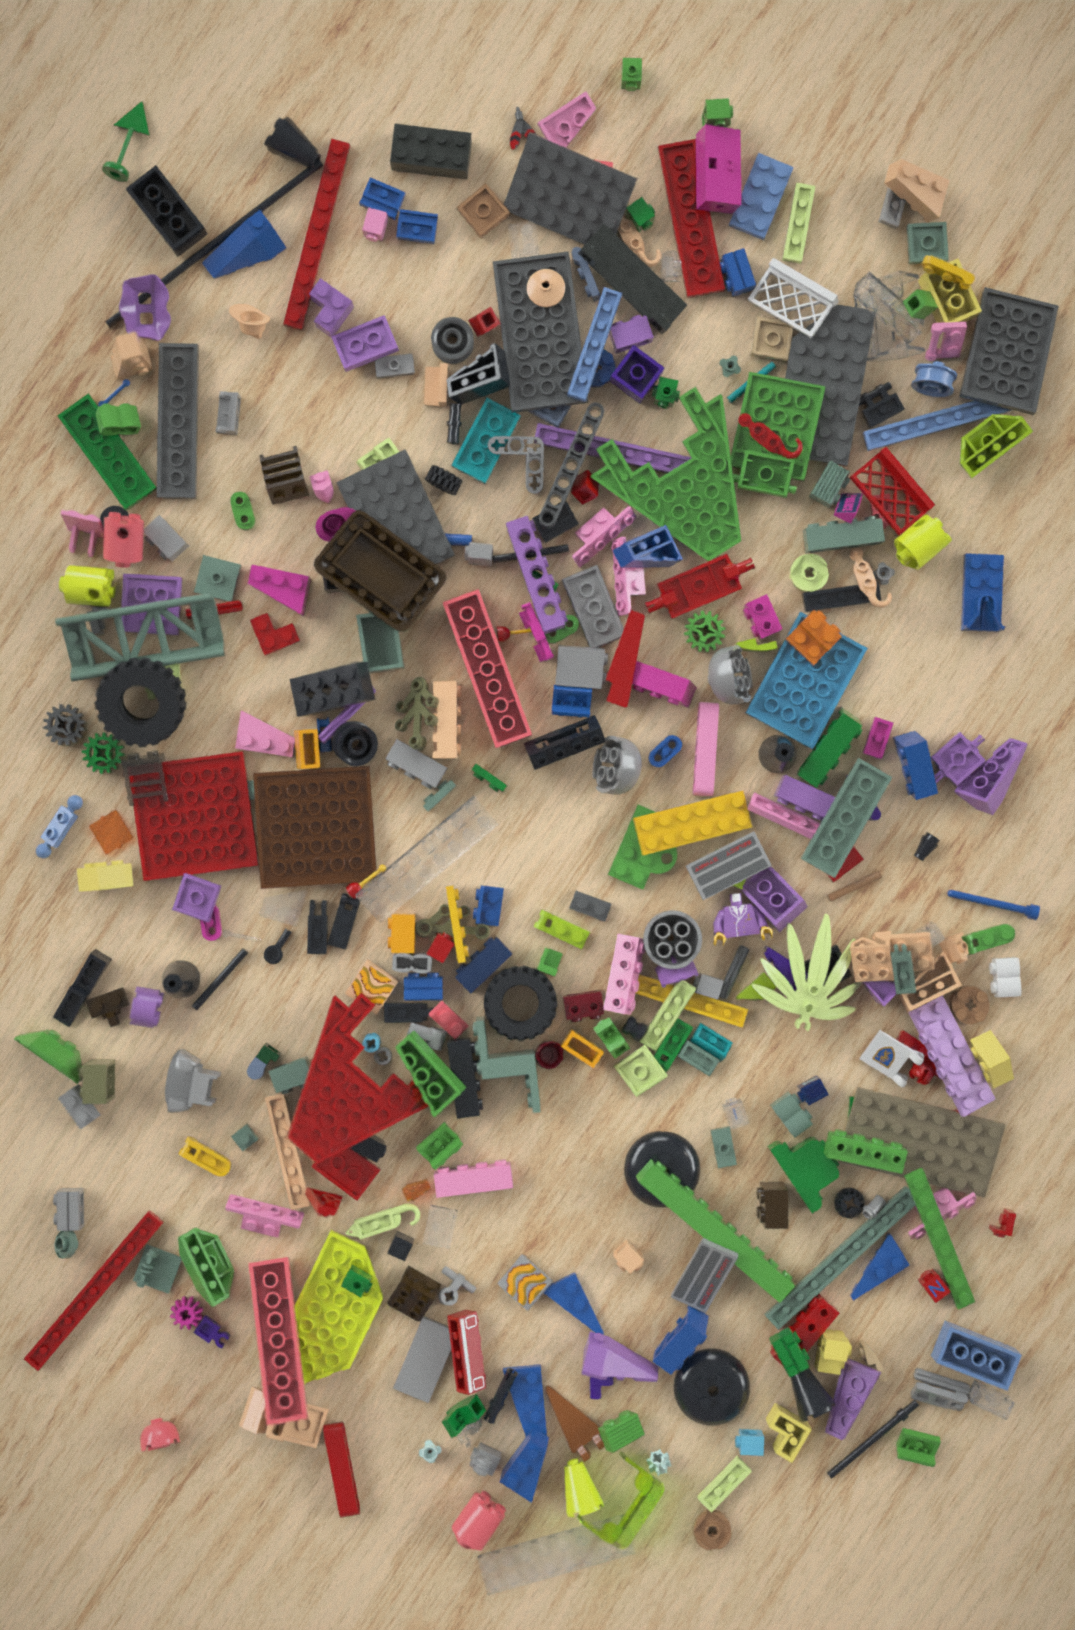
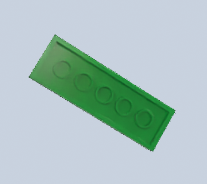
M88 393L57 416L117 500L127 511L157 490V487L119 434L111 436L100 435L95 414L98 405Z

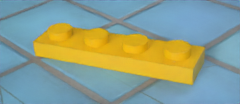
M454 885L446 886L454 942L458 963L466 962V957H469L468 946L463 944V938H466L464 926H460V919H463L461 907H457L456 900H460L458 888L454 889Z

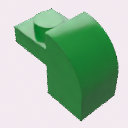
M475 1394L452 1406L446 1412L447 1416L442 1420V1424L450 1437L454 1438L458 1436L466 1425L477 1422L487 1410L478 1395Z

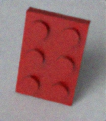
M349 1148L318 1164L314 1162L311 1166L356 1201L359 1200L381 1170L366 1157Z

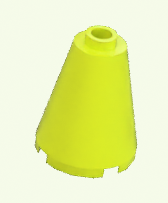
M578 1458L568 1460L567 1465L564 1466L567 1516L574 1517L573 1513L577 1512L582 1516L599 1510V1506L604 1507L603 1500L583 1461H578Z

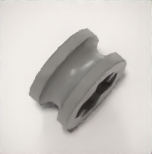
M387 1047L378 1048L374 1054V1059L379 1065L388 1064L392 1058V1053ZM385 1051L388 1059L381 1061L378 1053Z

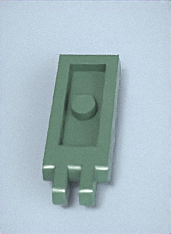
M898 944L894 945L891 959L896 994L916 993L911 951H907L906 944H902V951H899Z

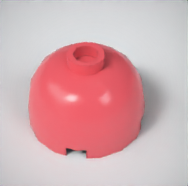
M162 1418L151 1420V1425L145 1427L140 1436L141 1451L145 1452L147 1450L146 1447H148V1451L168 1447L171 1443H174V1440L175 1444L180 1443L176 1426L169 1421H163Z

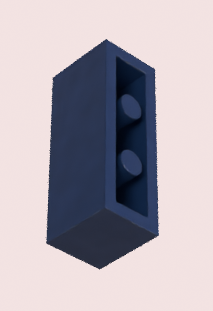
M497 936L494 939L490 937L483 944L485 948L481 952L475 951L469 957L471 961L467 965L463 963L456 970L458 974L455 978L470 994L513 954Z

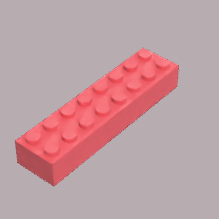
M479 589L442 602L496 749L532 736Z
M289 1257L249 1263L267 1425L307 1419L308 1409Z

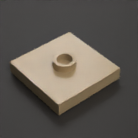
M757 316L750 356L788 362L794 328L781 320Z

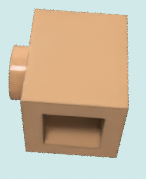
M627 1239L613 1252L614 1258L618 1261L616 1264L624 1272L627 1270L631 1274L633 1271H638L644 1264L643 1255Z

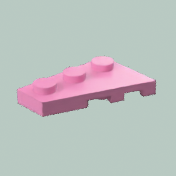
M585 91L539 121L537 125L547 140L567 147L594 113L596 107Z
M241 711L235 748L293 757L295 738Z

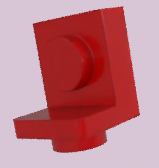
M1004 1208L1003 1213L999 1217L1000 1227L989 1225L993 1235L1005 1238V1235L1012 1237L1016 1213Z

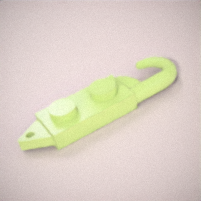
M411 1203L385 1209L355 1219L354 1224L345 1234L359 1237L361 1240L397 1228L401 1222V1213L406 1211H413L415 1213V1219L410 1222V1225L413 1226L420 1219V1211L417 1206Z

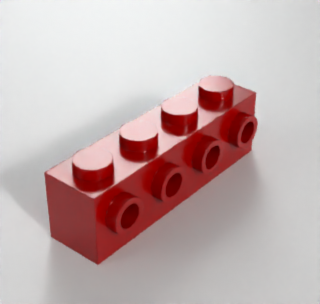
M820 1293L808 1303L809 1306L804 1311L798 1313L793 1325L787 1327L790 1328L792 1333L796 1331L801 1341L798 1345L801 1350L805 1348L806 1352L809 1351L840 1314L838 1309ZM771 1346L770 1353L772 1357L782 1365L773 1346Z

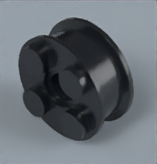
M349 721L339 726L335 731L332 747L335 754L346 764L361 766L371 761L375 756L378 740L373 730L364 723ZM359 740L358 745L352 748L353 741Z

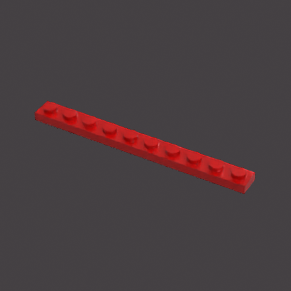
M331 138L283 325L303 331L311 300L309 293L315 285L351 147L350 143Z
M150 1210L144 1215L26 1355L24 1360L37 1371L41 1369L164 1221Z

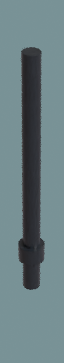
M913 1400L905 1408L901 1407L893 1418L827 1472L831 1479L834 1478L899 1422H904L909 1418L908 1415L920 1406L917 1401Z

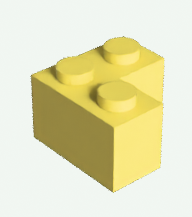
M123 860L111 861L112 865L108 866L106 862L84 864V868L77 869L79 892L133 886L131 863L123 864Z
M991 1030L970 1040L972 1047L970 1050L974 1058H978L980 1061L979 1065L983 1075L993 1089L1014 1079L1010 1057Z
M826 1329L818 1339L814 1363L818 1372L841 1374V1369H844L847 1357L851 1355L852 1346L843 1331Z
M774 1403L766 1417L768 1426L779 1433L772 1446L776 1454L793 1463L812 1429L808 1421L802 1422L799 1416Z

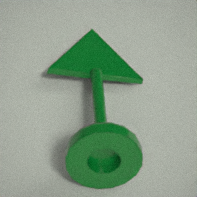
M143 101L114 124L116 127L127 129L128 133L117 162L107 161L102 166L104 174L120 182H126L129 178L128 170L121 164L133 131L150 136Z

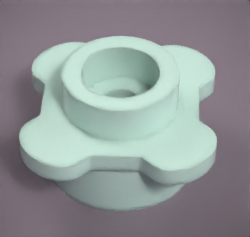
M426 1440L423 1449L419 1450V1456L429 1463H434L442 1449L440 1446L434 1445L432 1440Z

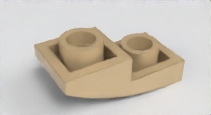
M864 1340L860 1341L861 1348H858L861 1360H865L871 1368L882 1372L878 1378L880 1382L887 1381L883 1366L873 1350Z

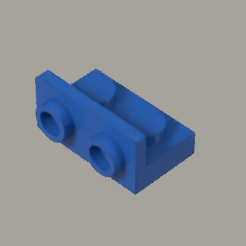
M481 885V888L476 890L475 900L479 902L478 908H474L472 918L476 919V924L499 926L504 888Z

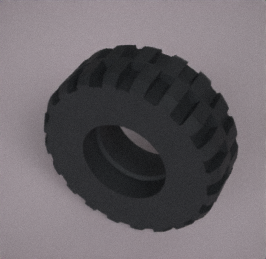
M135 657L118 663L102 678L95 694L97 697L95 709L99 712L97 715L99 722H103L105 725L104 730L115 735L113 737L115 740L120 741L121 739L128 746H133V744H138V747H146L148 744L154 746L159 744L160 741L168 739L176 731L184 717L187 702L185 701V689L181 687L182 682L179 677L176 678L173 675L174 671L170 667L168 669L162 666L163 663L158 660L153 662L150 661V658L143 657L142 659H137ZM143 686L151 690L159 702L157 713L151 718H139L132 715L125 707L123 700L124 693L128 688Z

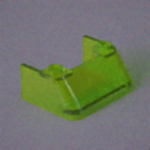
M621 1451L619 1455L639 1471L634 1479V1485L640 1492L618 1525L613 1522H607L599 1529L583 1516L578 1514L577 1518L582 1525L606 1543L618 1549H625L631 1544L664 1494L665 1487L661 1480Z

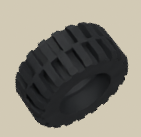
M512 966V968L504 969L498 975H495L487 987L484 997L485 1015L490 1026L499 1035L506 1036L507 1039H517L518 1041L534 1039L535 1036L542 1035L551 1026L556 1016L557 997L554 987L548 977L535 968ZM525 985L537 994L539 1000L538 1009L528 1020H513L507 1016L503 1009V997L513 986Z

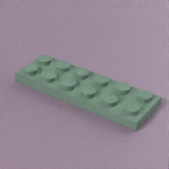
M858 758L800 859L835 878L893 777Z

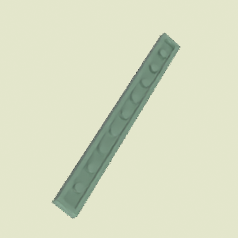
M905 1185L876 1213L877 1216L875 1218L868 1219L795 1285L781 1303L777 1302L765 1313V1316L778 1330L915 1206L908 1187Z

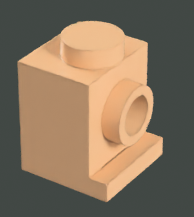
M963 932L946 937L939 943L950 963L957 962V964L968 960V946L961 938L964 935Z

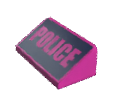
M841 493L834 516L852 523L858 512L863 494Z

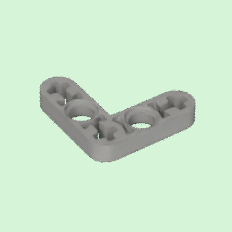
M494 436L489 439L488 449L493 454L526 455V488L530 493H539L543 489V441L538 437ZM496 439L499 443H505L504 439H508V451H504L505 447H499L498 451H495L494 447H491V443H494ZM527 439V444H532L533 440H536L540 447L536 451H533L531 447H526L527 451L524 452L525 445L523 440ZM513 440H519L521 443V448L518 451H513L510 448V443ZM532 460H538L540 463V468L536 471H532L529 468V463ZM529 473H540V477L536 476V482L540 483L536 490L529 486V483L533 482V476L529 477Z

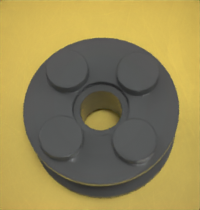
M447 317L440 320L432 330L431 342L433 351L443 362L457 364L466 360L472 353L474 347L473 332L464 320L457 317ZM450 337H456L458 339V341L455 344H450L447 342V340Z

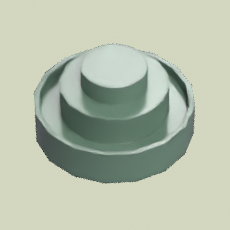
M69 1230L60 1231L54 1242L56 1255L62 1259L71 1258L79 1245L75 1232Z

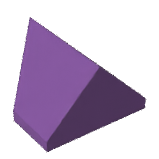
M885 980L862 982L874 1000L883 1006L896 995L895 982Z

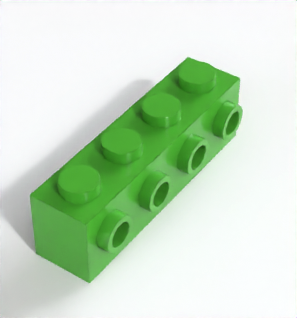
M835 1129V1132L828 1131L823 1152L827 1158L900 1174L903 1173L908 1153L902 1147L903 1144L891 1141V1144L884 1143V1140L875 1137L870 1140L866 1139L864 1135L854 1133L853 1136L847 1135V1132Z

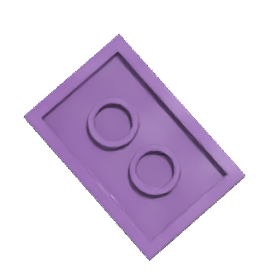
M385 315L331 336L345 372L399 351Z

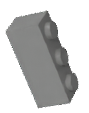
M396 739L386 757V760L389 761L387 765L396 770L399 767L406 771L404 773L406 776L413 780L415 777L423 780L421 784L429 789L432 786L437 788L448 769Z

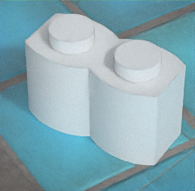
M992 958V963L989 964L990 974H993V982L990 984L991 993H994V997L1021 996L1019 958Z

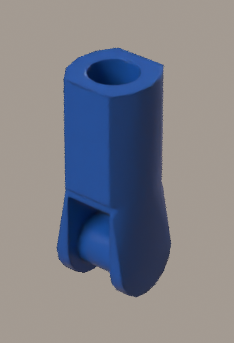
M330 717L321 720L317 718L318 735L321 733V727H327L330 724ZM332 738L324 744L319 741V752L333 751Z

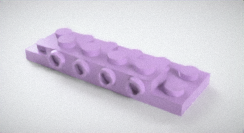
M943 995L908 1012L919 1033L920 1041L925 1044L928 1050L929 1059L934 1062L937 1068L936 1072L946 1086L945 1090L953 1099L961 1117H965L996 1100Z

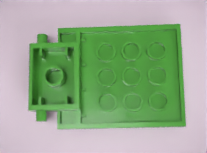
M749 372L740 415L747 413L751 416L754 423L761 422L781 438L785 448L790 452L797 450L798 444L795 439L799 438L802 442L803 450L794 459H787L782 455L769 452L751 437L749 428L740 426L738 422L731 453L732 467L741 469L740 475L733 474L734 482H738V489L787 498L788 493H796L797 486L790 485L791 479L803 482L805 480L825 386Z

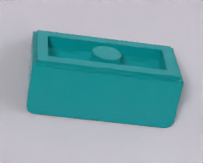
M702 1023L698 1025L689 1040L718 1058L719 1062L726 1058L733 1044Z

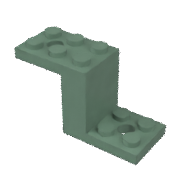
M484 1016L477 1017L476 1022H473V1034L478 1036V1041H475L476 1055H480V1060H477L478 1075L482 1074V1080L525 1075L526 1089L531 1090V1093H527L528 1107L533 1108V1113L541 1112L534 1049L488 1054Z

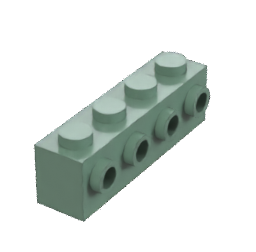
M876 516L865 517L864 521H857V518H854L852 523L838 524V521H830L824 526H819V523L807 525L808 528L803 530L805 554L878 545L885 542L882 518L876 519Z

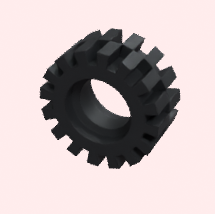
M435 465L431 466L425 478L432 486L455 496L463 482L455 474Z

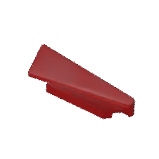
M630 610L606 677V681L612 682L606 701L624 708L628 707L645 620L644 614Z

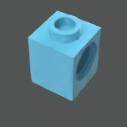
M739 1429V1436H735V1447L739 1449L740 1455L764 1456V1434L762 1430Z

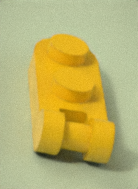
M925 256L921 265L925 272L929 274L935 273L947 282L953 281L959 285L961 290H967L975 281V276L972 273L936 257Z
M187 1136L185 1146L178 1152L180 1156L216 1176L227 1175L231 1169V1162L227 1157L198 1142L195 1138ZM192 1147L197 1149L195 1154L190 1152Z

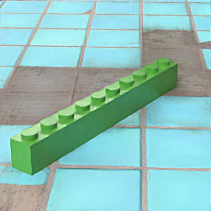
M651 1159L636 1175L638 1182L703 1238L738 1253V1258L734 1264L781 1303L795 1287L792 1282L793 1277L786 1270L782 1272L778 1268V1263L772 1258L768 1260L761 1248L758 1246L754 1248L747 1236L744 1234L740 1236L733 1224L730 1222L726 1224L722 1220L723 1216L718 1211L714 1210L712 1212L708 1208L709 1204L704 1199L700 1198L698 1200L694 1196L695 1192L687 1185L683 1187L680 1184L681 1180L675 1174L669 1175L665 1171L667 1168L661 1162L655 1163Z

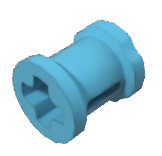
M368 1033L362 1042V1045L365 1047L364 1050L369 1053L377 1051L381 1044L380 1036L376 1033ZM372 1039H374V1040H375V1043H374L375 1045L369 1046V1045H368V1043H369L368 1040L371 1041Z

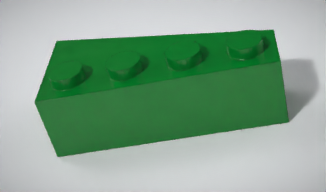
M842 707L838 712L840 714L838 720H832L828 726L827 735L821 736L815 746L816 750H812L797 771L798 776L816 788L819 784L823 785L828 778L826 774L830 769L834 770L840 762L838 758L842 753L845 755L851 747L849 743L853 738L857 739L863 731L861 729V720Z

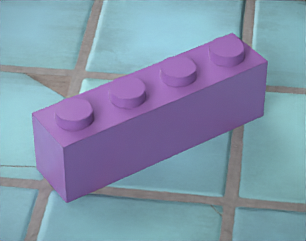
M787 775L782 776L774 794V797L778 798L777 802L786 806L790 803L795 806V810L804 814L808 811L813 814V818L822 821L835 799L834 796Z

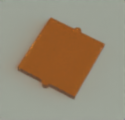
M117 810L106 816H101L98 821L89 825L106 855L117 848H122V845L134 839Z

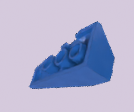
M259 210L244 221L202 264L211 276L216 279L234 273L238 269L247 266L251 267L262 261L272 260L284 251L286 246L271 223Z

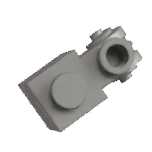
M480 1442L478 1448L474 1447L472 1450L469 1466L473 1467V1470L480 1476H486L487 1474L493 1476L501 1459V1452Z

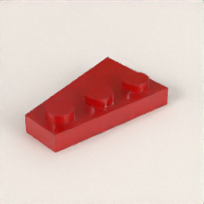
M307 1187L305 1192L317 1215L325 1218L336 1216L343 1198L342 1195Z

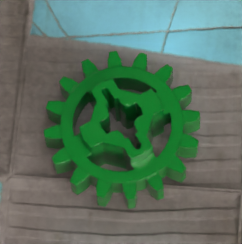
M103 732L101 737L99 733H95V739L88 737L90 743L83 744L87 749L82 750V753L86 754V757L82 758V760L88 761L86 767L90 768L93 766V772L99 770L100 774H104L106 770L108 773H112V768L119 769L117 763L123 764L120 757L125 756L124 753H121V750L125 747L118 745L120 741L114 740L113 737L115 735L110 734L108 737V734ZM106 740L109 743L102 745L99 741ZM101 749L106 750V757L101 756ZM104 761L108 765L100 766L98 765V763Z

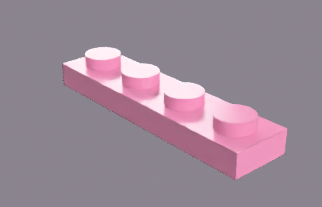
M755 792L750 799L747 809L812 839L820 825L819 822Z

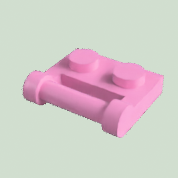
M966 322L932 324L931 341L925 358L929 361H934L936 358L960 357L967 328ZM944 332L941 348L937 349L939 336Z

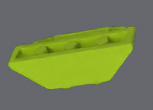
M992 414L961 438L960 465L972 479L1031 434L1033 430L1022 416Z

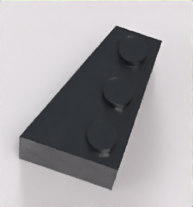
M496 343L490 346L491 349L486 353L475 357L476 360L469 366L465 365L447 379L449 397L457 404L462 405L511 387L505 351Z

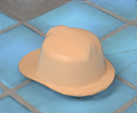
M235 304L229 308V314L239 322L242 333L257 339L262 337V333L266 329V323L270 321L269 316L247 304Z

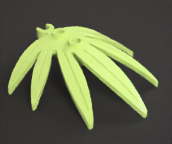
M825 914L814 943L806 980L801 946L792 925L787 923L788 956L797 990L794 991L786 978L763 958L760 961L766 973L787 998L761 985L752 984V987L764 999L776 1007L791 1013L800 1014V1017L795 1021L797 1029H799L801 1023L805 1022L804 1029L809 1031L811 1028L810 1017L822 1020H835L846 1017L853 1013L856 1008L853 1006H833L844 1002L852 996L860 987L861 982H855L829 998L827 996L836 988L846 973L852 959L850 946L856 939L853 938L846 947L823 986L831 955L829 915Z

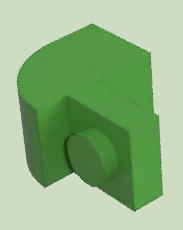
M610 1018L601 1020L593 1028L615 1059L630 1049V1046Z

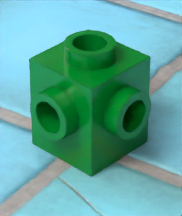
M660 377L658 385L654 386L651 397L655 398L654 404H657L659 408L669 409V407H673L674 402L678 403L680 391L677 390L679 380Z

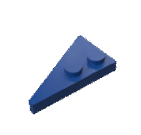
M890 1233L886 1234V1239L881 1247L876 1250L874 1258L866 1266L858 1284L856 1283L850 1295L852 1300L857 1299L910 1266Z
M575 1272L551 1283L544 1292L545 1295L592 1331L604 1335V1331Z

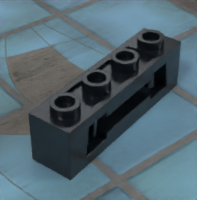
M593 715L524 743L532 766L536 770L605 743L606 740L596 716ZM588 724L589 729L584 731L582 726ZM543 742L542 748L536 746V744Z

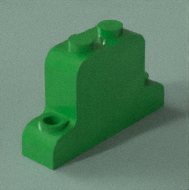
M811 1136L791 1149L786 1142L774 1141L768 1145V1148L813 1214L822 1206L823 1198L819 1191L839 1177L838 1161L827 1158L823 1153L826 1144L823 1139L819 1141Z

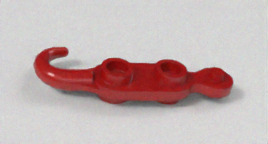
M747 413L739 416L738 422L740 426L749 428L751 437L769 452L782 455L787 459L797 458L801 454L803 445L799 438L795 439L798 444L797 450L790 452L785 448L781 438L761 422L754 423L751 416Z

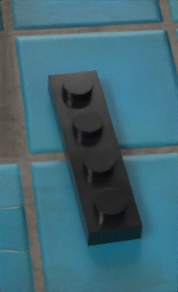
M876 582V597L879 601H882L879 582ZM858 585L802 593L805 613L812 612L813 610L818 611L871 603Z

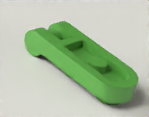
M1000 924L963 935L961 938L968 946V955H972L1011 942L1015 937V930L1011 925ZM973 939H976V942H977V945H976V946H973V943H972V940H973Z

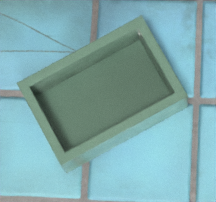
M372 613L356 615L363 662L368 663L370 674L405 669L399 632Z

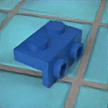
M554 685L552 714L580 718L590 717L592 688Z

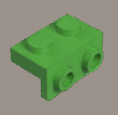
M444 1122L424 1139L416 1149L430 1162L432 1168L436 1170L450 1156L458 1152L463 1143L459 1135Z
M903 1428L896 1443L897 1458L935 1467V1455L941 1443L940 1437Z

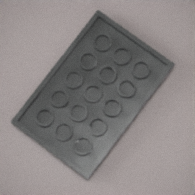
M530 132L504 205L512 214L582 244H586L603 224L616 235L638 178Z
M985 287L979 304L982 312L976 318L959 397L1034 415L1037 411L1059 306Z
M406 449L336 482L348 508L366 512L433 563L439 564L455 556Z

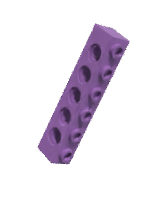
M527 515L507 522L506 528L544 635L565 628V622L568 621L564 610H560L559 604L561 599L559 593H554L552 586L555 585L552 574L548 575L546 568L549 565L546 556L542 557L540 549L543 548L540 539L535 538L534 531H536L534 521H529ZM528 535L530 540L523 543L520 541V537ZM528 553H535L536 559L533 561L527 560L526 555ZM538 570L543 573V576L540 579H535L532 573ZM540 589H547L549 591L548 596L541 597L538 594ZM551 606L555 609V613L547 615L544 610Z

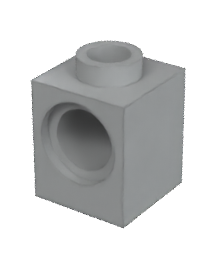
M699 973V977L696 976L693 986L696 987V993L719 999L724 981Z

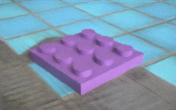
M123 573L121 608L181 598L183 578ZM181 606L167 608V610L180 619ZM147 612L122 616L125 632L139 633ZM161 615L165 635H179V628ZM154 618L148 629V634H157Z

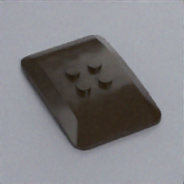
M360 510L353 512L314 560V568L321 576L398 632H405L412 626L446 582V573L443 569L366 512Z

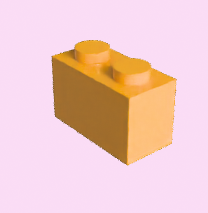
M318 729L294 730L297 769L320 768Z
M393 913L392 918H388V929H391V937H388V948H391V953H415L416 914Z
M572 1028L561 1043L562 1048L592 1068L596 1066L604 1054L602 1048Z

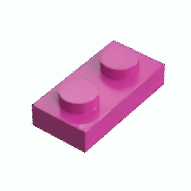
M874 717L862 752L863 754L882 759L893 722Z

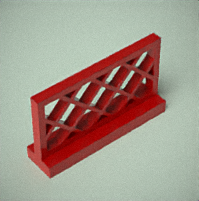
M887 447L883 448L849 477L898 536L935 506L934 502ZM874 461L880 464L881 472L872 471V463ZM860 473L868 474V483H862L857 476ZM872 475L881 476L880 485L872 484ZM885 477H891L893 487L884 486ZM871 488L880 489V498H876L871 494ZM884 490L893 491V500L884 499ZM897 491L903 492L906 495V501L897 500ZM884 503L893 504L892 513L884 510ZM897 504L905 505V514L896 513ZM915 506L920 513L917 516L909 515V507ZM896 517L905 518V526L902 529L896 524Z

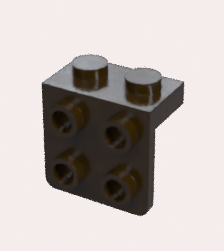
M408 1265L387 1304L411 1319L421 1321L434 1302L441 1284Z

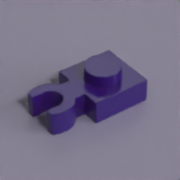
M207 1315L204 1316L193 1332L208 1343L213 1339L219 1348H223L225 1345L220 1341L221 1337L227 1340L230 1338V1334L225 1331L220 1332L221 1325Z

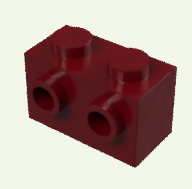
M601 990L563 995L566 1020L579 1022L584 1017L599 1019L601 1015L605 1014Z

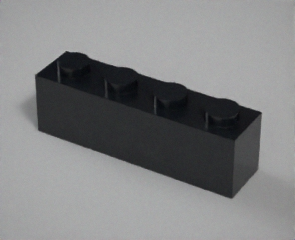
M470 1037L447 1040L450 1070L466 1086L463 1092L454 1099L457 1119L480 1116V1110H483L482 1098L478 1099L477 1092L481 1091L480 1080H476L475 1072H478L477 1060L473 1061V1053H476L475 1041L471 1042Z

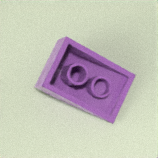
M771 866L748 877L744 882L743 888L740 889L779 933L787 926V923H791L808 907L804 899Z

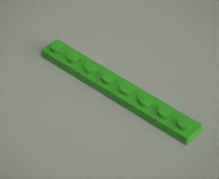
M919 1168L904 1175L948 1289L951 1291L950 1294L956 1308L959 1310L975 1303L924 1170Z

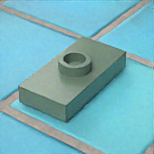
M688 1039L677 1055L709 1077L720 1061Z
M730 1127L711 1129L717 1167L723 1168L737 1165Z

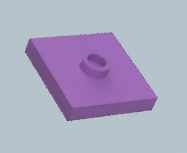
M184 873L172 910L205 922H210L222 886Z

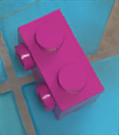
M767 594L744 605L743 613L745 618L751 621V631L755 638L758 637L761 640L783 629Z

